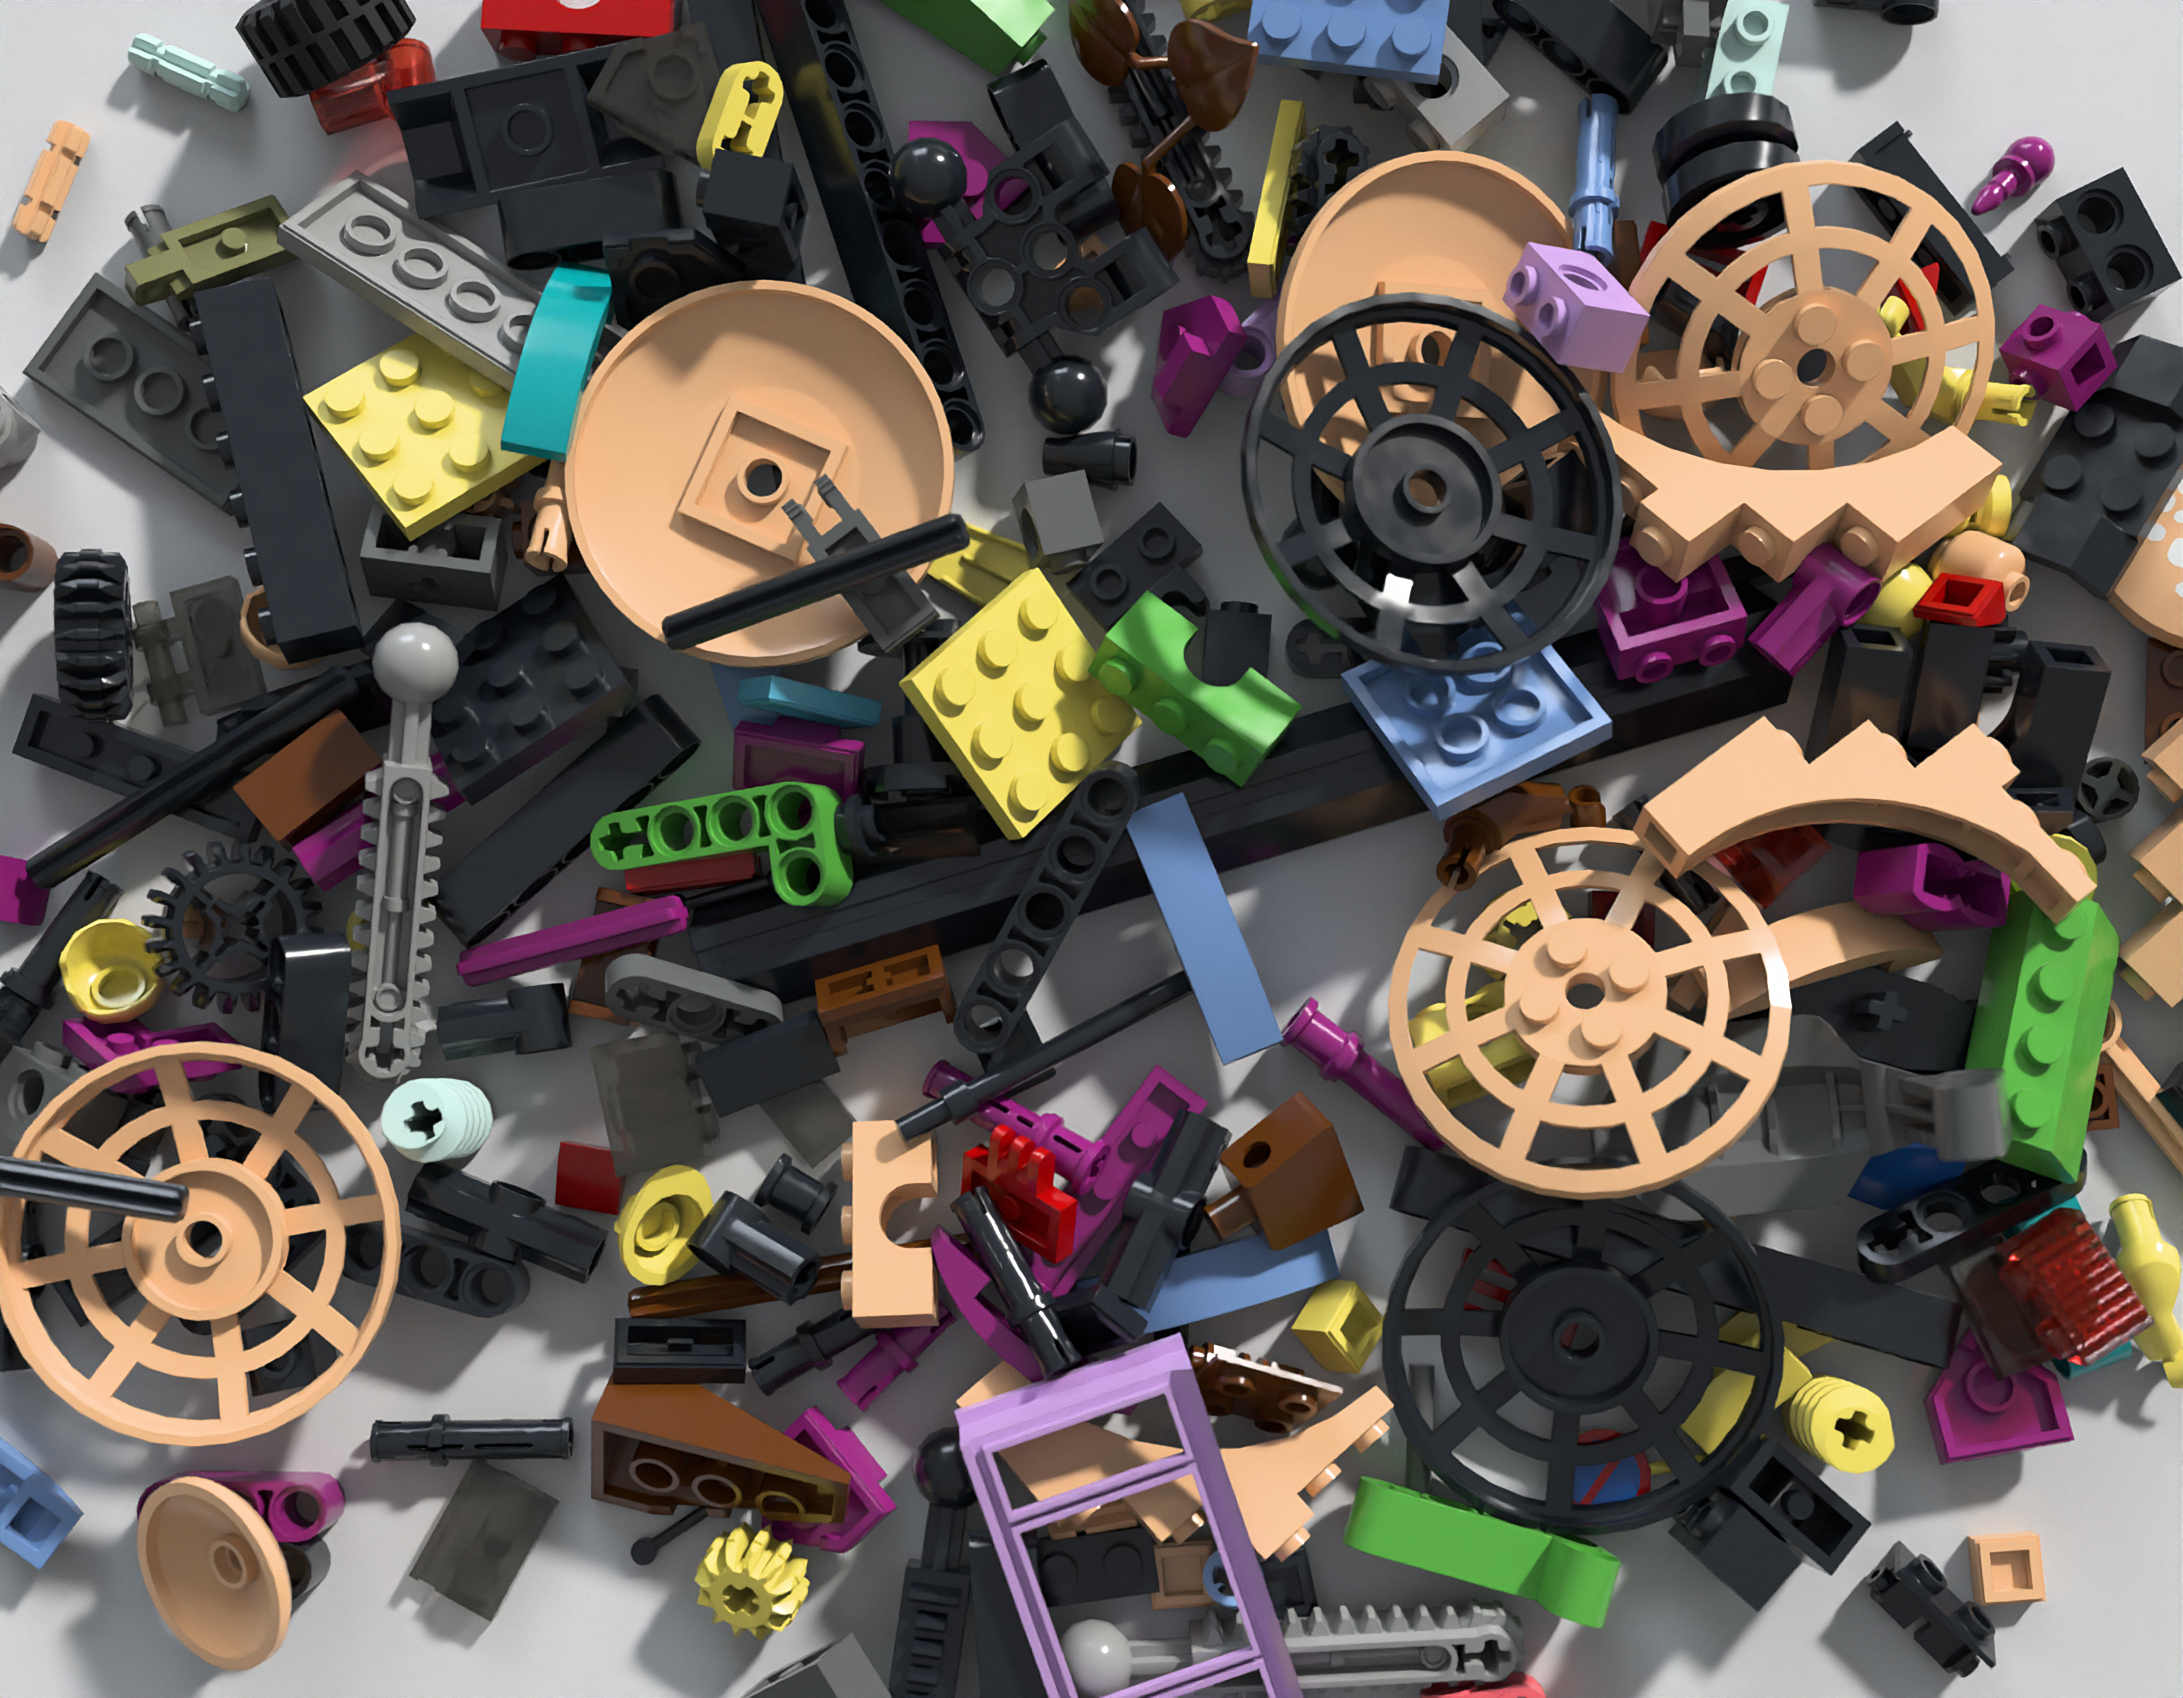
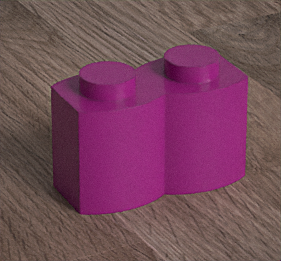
M1936 843L1865 850L1858 853L1853 898L1861 907L1879 916L1901 915L1910 925L1925 932L1993 928L2006 924L2011 879L2007 874L1985 861H1963L1956 852Z

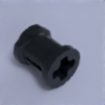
M783 1153L762 1183L754 1203L761 1208L767 1204L771 1205L801 1223L800 1231L809 1236L826 1212L839 1185L832 1181L826 1184L821 1183L793 1166L792 1157Z

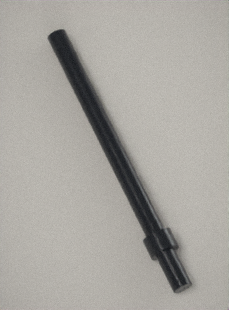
M1181 970L966 1084L962 1079H959L938 1090L939 1098L894 1121L905 1144H908L949 1121L955 1126L979 1114L978 1106L1193 994L1184 971Z

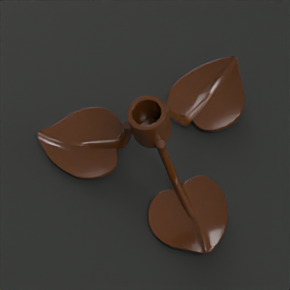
M1068 0V19L1072 44L1081 65L1092 78L1103 85L1114 87L1126 81L1129 66L1137 71L1170 68L1175 78L1177 93L1186 105L1189 116L1144 157L1141 168L1129 161L1120 164L1115 170L1111 186L1121 216L1118 222L1126 237L1146 226L1170 266L1173 267V262L1182 251L1186 241L1187 213L1184 202L1172 182L1164 175L1155 173L1156 164L1194 126L1198 125L1208 132H1218L1233 123L1249 91L1260 45L1234 37L1206 21L1191 18L1179 22L1172 29L1167 45V56L1142 57L1134 52L1139 43V27L1132 13L1122 0Z

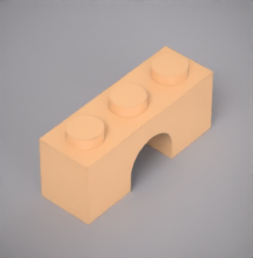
M895 1120L853 1122V1142L843 1143L842 1175L844 1182L853 1181V1206H843L841 1215L844 1246L852 1245V1270L842 1272L841 1297L843 1310H852V1317L861 1329L939 1326V1269L933 1249L903 1248L893 1244L888 1240L887 1236L889 1219L899 1205L911 1199L938 1197V1144L935 1129L905 1144L895 1126Z

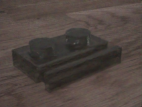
M473 1460L409 1576L415 1580L421 1579L435 1587L434 1590L491 1622L497 1617L560 1501L505 1470L500 1471L486 1463L487 1460Z

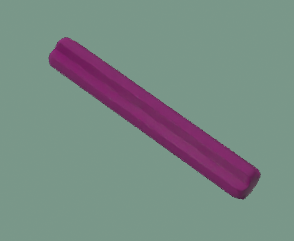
M674 895L464 950L460 953V963L456 965L458 975L463 977L466 985L475 987L680 934L686 930V920L689 918L688 909L683 906L680 897Z

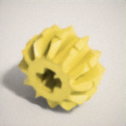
M744 1521L732 1533L723 1531L720 1536L713 1540L706 1551L707 1554L697 1567V1575L694 1579L701 1586L697 1603L714 1608L712 1624L726 1621L732 1625L735 1638L748 1629L761 1641L772 1630L782 1632L786 1626L792 1623L798 1608L802 1606L808 1595L810 1584L804 1577L808 1559L791 1555L793 1538L780 1542L773 1538L770 1524L757 1534Z

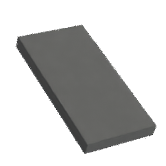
M95 272L22 373L220 510L232 516L234 511L229 491L239 489L240 485L236 469L226 471L216 441L215 433L226 431L222 411L212 413L202 382V375L213 373L209 355L199 356L192 337L179 330L147 306L137 307L128 293Z

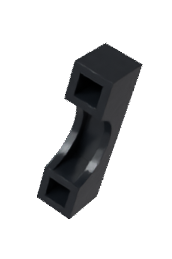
M1574 449L1544 455L1543 458L1547 465L1553 491L1554 517L1552 527L1591 535L1593 522L1591 484L1585 466ZM1523 470L1501 487V513L1530 521V492ZM1496 540L1490 556L1477 570L1490 590L1495 588L1512 571L1524 547ZM1545 553L1543 561L1531 581L1520 592L1527 591L1548 578L1552 573L1549 564L1559 556ZM1446 570L1430 573L1414 571L1408 599L1409 603L1446 606L1466 602ZM1384 581L1374 589L1382 592ZM1358 600L1357 603L1374 629H1376L1378 611ZM1479 619L1445 626L1421 625L1405 621L1400 652L1426 659L1446 660L1460 648V644L1457 641L1460 636L1471 627L1479 629L1484 627Z

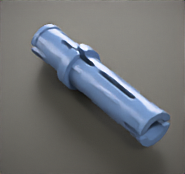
M1596 93L1592 94L1591 97L1592 114L1589 113L1590 101L1587 97H1584L1578 104L1579 129L1575 192L1569 198L1568 215L1570 218L1573 217L1574 222L1572 250L1591 253L1597 260L1598 252H1601L1600 263L1606 268L1613 259L1612 228L1613 221L1619 216L1620 199L1618 196H1615L1616 127L1619 104L1610 95Z

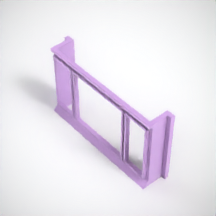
M1180 1333L955 1410V1417L959 1425L960 1449L1049 1698H1078L1021 1533L1190 1474L1194 1477L1251 1645L1101 1698H1176L1257 1669L1260 1670L1269 1698H1304ZM1165 1393L1184 1451L1012 1510L992 1453Z

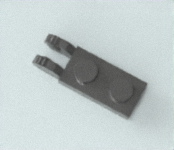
M826 473L814 482L818 487L817 493L829 508H833L842 519L841 522L821 536L813 525L812 517L802 504L796 503L793 498L781 507L808 542L809 546L806 549L816 562L881 539L860 509L853 510ZM906 570L841 593L842 597L888 656L941 617Z

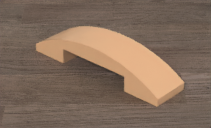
M1855 900L1813 909L1768 925L1776 939L1787 970L1789 989L1880 964L1884 971L1893 973L1938 960L1944 953V950L1931 932H1925L1913 927L1901 915L1879 916L1861 907ZM1761 955L1723 963L1727 973L1729 991L1727 1020L1770 1008L1767 970ZM1704 969L1691 971L1708 998L1707 979Z

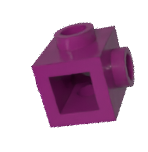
M2042 304L2038 305L1999 348L2010 374L2008 377L2010 385L2025 384L2031 385L2035 389L2036 395L2032 398L2024 397L2025 399L2036 401L2041 399L2073 412H2077L2118 367L2101 324L2091 321L2077 311H2068L2066 313Z

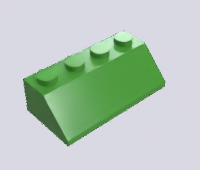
M2023 890L2009 895L2006 924L1992 928L1964 1069H2005L2013 1139L2007 1153L2003 1156L1995 1157V1159L2067 1184L2077 1183L2121 943V938L2100 905L2094 901L2085 899L2076 910L2055 925Z

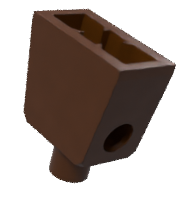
M1301 1091L1290 1097L1222 1152L1219 1162L1231 1191L1201 1209L1209 1227L1221 1242L1250 1226L1270 1250L1275 1251L1285 1249L1365 1211L1333 1124Z

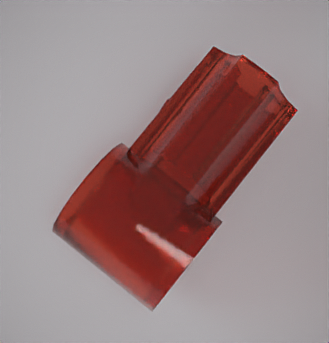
M403 38L393 47L376 57L375 61L367 63L335 82L309 93L310 101L317 114L319 124L327 135L337 134L389 117L396 121L388 104L386 92L437 81L430 47L415 38Z

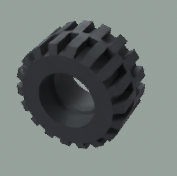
M261 0L242 15L235 28L279 98H295L323 88L383 54L409 33L416 22V18L405 0Z

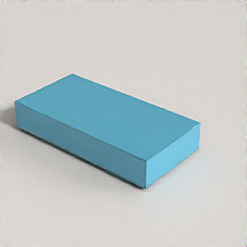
M773 675L740 679L736 702L741 703V706L803 720L841 726V729L874 727L875 724H879L882 702Z

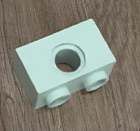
M1728 0L1715 48L1704 49V60L1700 69L1693 104L1722 94L1753 92L1771 96L1790 5L1769 0Z

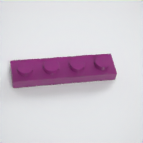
M1158 1064L1155 1065L1100 1139L1110 1144L1111 1151L1107 1164L1094 1186L1083 1196L1072 1191L1070 1182L1062 1190V1192L1078 1200L1073 1254L1057 1264H1053L1024 1245H1021L1019 1248L1044 1293L1051 1291L1054 1297L1067 1294L1122 1220V1210L1130 1188L1143 1171H1150L1178 1110L1182 1109L1201 1114L1208 1104L1206 1100Z

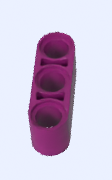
M188 1470L178 1472L146 1488L139 1498L136 1511L139 1520L146 1500L161 1486L182 1477H198L215 1482L233 1492L237 1490L248 1495L252 1501L253 1509L264 1520L277 1542H300L309 1540L335 1524L344 1512L346 1499L344 1489L339 1481L331 1475L321 1472ZM300 1491L308 1492L316 1499L319 1507L316 1522L307 1521L299 1514L296 1507V1499Z

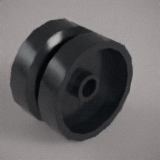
M1753 92L1722 94L1694 103L1672 116L1656 134L1652 153L1656 174L1663 189L1661 199L1666 225L1669 230L1679 218L1698 203L1728 184L1748 174L1784 163L1801 162L1797 154L1799 147L1795 128L1787 105L1773 96ZM1781 193L1760 198L1728 215L1702 235L1691 248L1710 251L1740 248L1763 241L1787 228Z

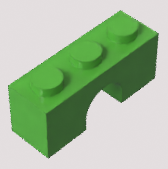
M1147 590L1105 635L1088 672L1101 681L1108 691L1114 695L1121 696L1153 720L1154 724L1161 731L1174 736L1202 757L1214 771L1226 775L1242 788L1281 741L1303 706L1252 668L1237 683L1227 687H1215L1198 680L1187 668L1184 654L1199 628Z

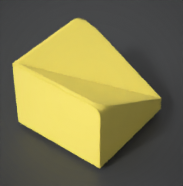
M1329 1280L1317 1285L1291 1327V1330L1325 1370L1359 1374L1382 1335L1383 1316L1355 1281Z

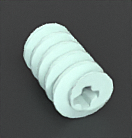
M424 1078L406 1082L395 1089L387 1099L381 1116L383 1136L405 1157L423 1163L471 1155L485 1143L490 1135L493 1122L491 1105L482 1090L469 1081L455 1078ZM442 1117L443 1121L437 1122V1118Z

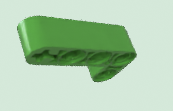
M783 782L615 812L603 816L595 824L590 836V848L593 857L599 865L608 870L624 871L746 853L758 854L769 852L772 878L776 892L784 901L796 906L831 907L841 903L849 895L853 885L851 855H846L842 852L834 831V812L837 805L843 804L835 790L824 785ZM807 797L812 806V816L809 823L803 827L800 824L798 812L802 801ZM748 808L752 816V828L745 837L740 828V819L743 812ZM690 819L694 828V834L691 843L687 846L683 839V829L686 822ZM639 834L647 835L650 844L630 846V840L638 838ZM815 862L821 874L820 883L817 889L812 892L807 884V872L809 867Z
M1360 1476L1342 1542L1365 1553L1534 1600L1545 1610L1556 1616L1594 1628L1604 1627L1621 1561L1607 1550L1581 1537L1569 1534H1555L1548 1531H1540L1538 1528L1531 1529L1518 1526L1484 1512L1478 1507L1418 1492L1408 1487L1366 1476Z

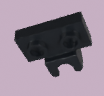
M1161 502L1155 505L1092 560L1087 567L1083 568L1066 583L1070 594L1107 633L1147 590L1171 608L1173 606H1184L1197 617L1206 616L1211 606L1204 590L1185 571L1188 566L1203 554L1202 545Z

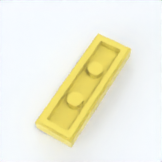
M1281 99L1247 261L1251 297L1273 299V296L1277 295L1289 235L1287 222L1292 220L1294 206L1288 203V196L1298 191L1297 181L1288 177L1289 170L1293 168L1294 155L1291 153L1293 146L1308 136L1306 107L1303 106V101Z

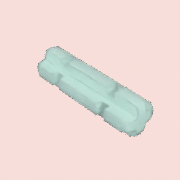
M146 33L136 35L132 46L128 50V60L136 69L154 77L159 75L163 77V81L205 100L211 98L215 100L216 105L232 112L240 111L250 95V85L242 76L226 69L218 70L215 64L173 45L167 47L163 45V41Z

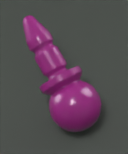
M2036 136L2022 137L2013 142L2008 147L2004 157L1994 164L1992 169L1993 178L1978 191L1971 206V213L1975 216H1980L1994 211L2010 196H2024L2033 186L2044 182L2051 175L2055 166V153L2052 146L2046 140Z

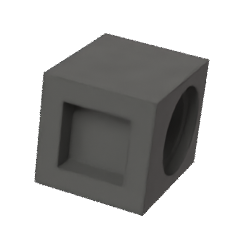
M1085 470L1024 482L1012 499L1031 570L1051 567L1053 575H1062L1081 570L1089 565L1088 559L1104 543Z

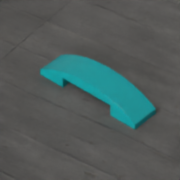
M562 261L551 275L536 308L521 353L504 421L501 450L566 463L573 443L581 396L605 324L611 325L615 314L613 291L608 269Z

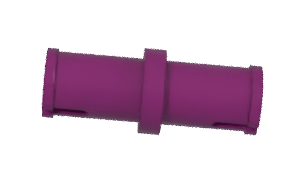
M939 1300V1326L895 1327L890 1331L883 1328L875 1336L878 1343L843 1378L836 1382L837 1386L865 1413L869 1409V1405L904 1371L911 1374L919 1366L916 1359L958 1319Z

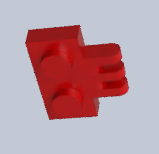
M1000 1124L991 1133L989 1148L979 1144L963 1154L960 1196L968 1191L974 1196L975 1188L986 1185L989 1189V1195L1014 1240L1053 1264H1057L1073 1254L1078 1200L1053 1186L1056 1160L1053 1152L1044 1147L1036 1149L1034 1141L1024 1135L1017 1137L1015 1130L1005 1124Z

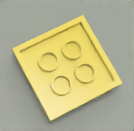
M417 332L302 397L308 413L410 542L548 460L501 450V436L511 392Z
M1039 568L1023 572L898 683L1008 840L1024 838L1086 778L1095 766L1104 761L1143 723L1129 702L1121 696L1114 695L1108 691L1101 681L1088 672L1096 653Z

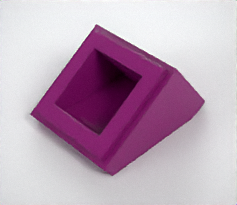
M0 855V921L40 926L44 921L51 888L41 890L33 883L32 878L25 869L27 860Z

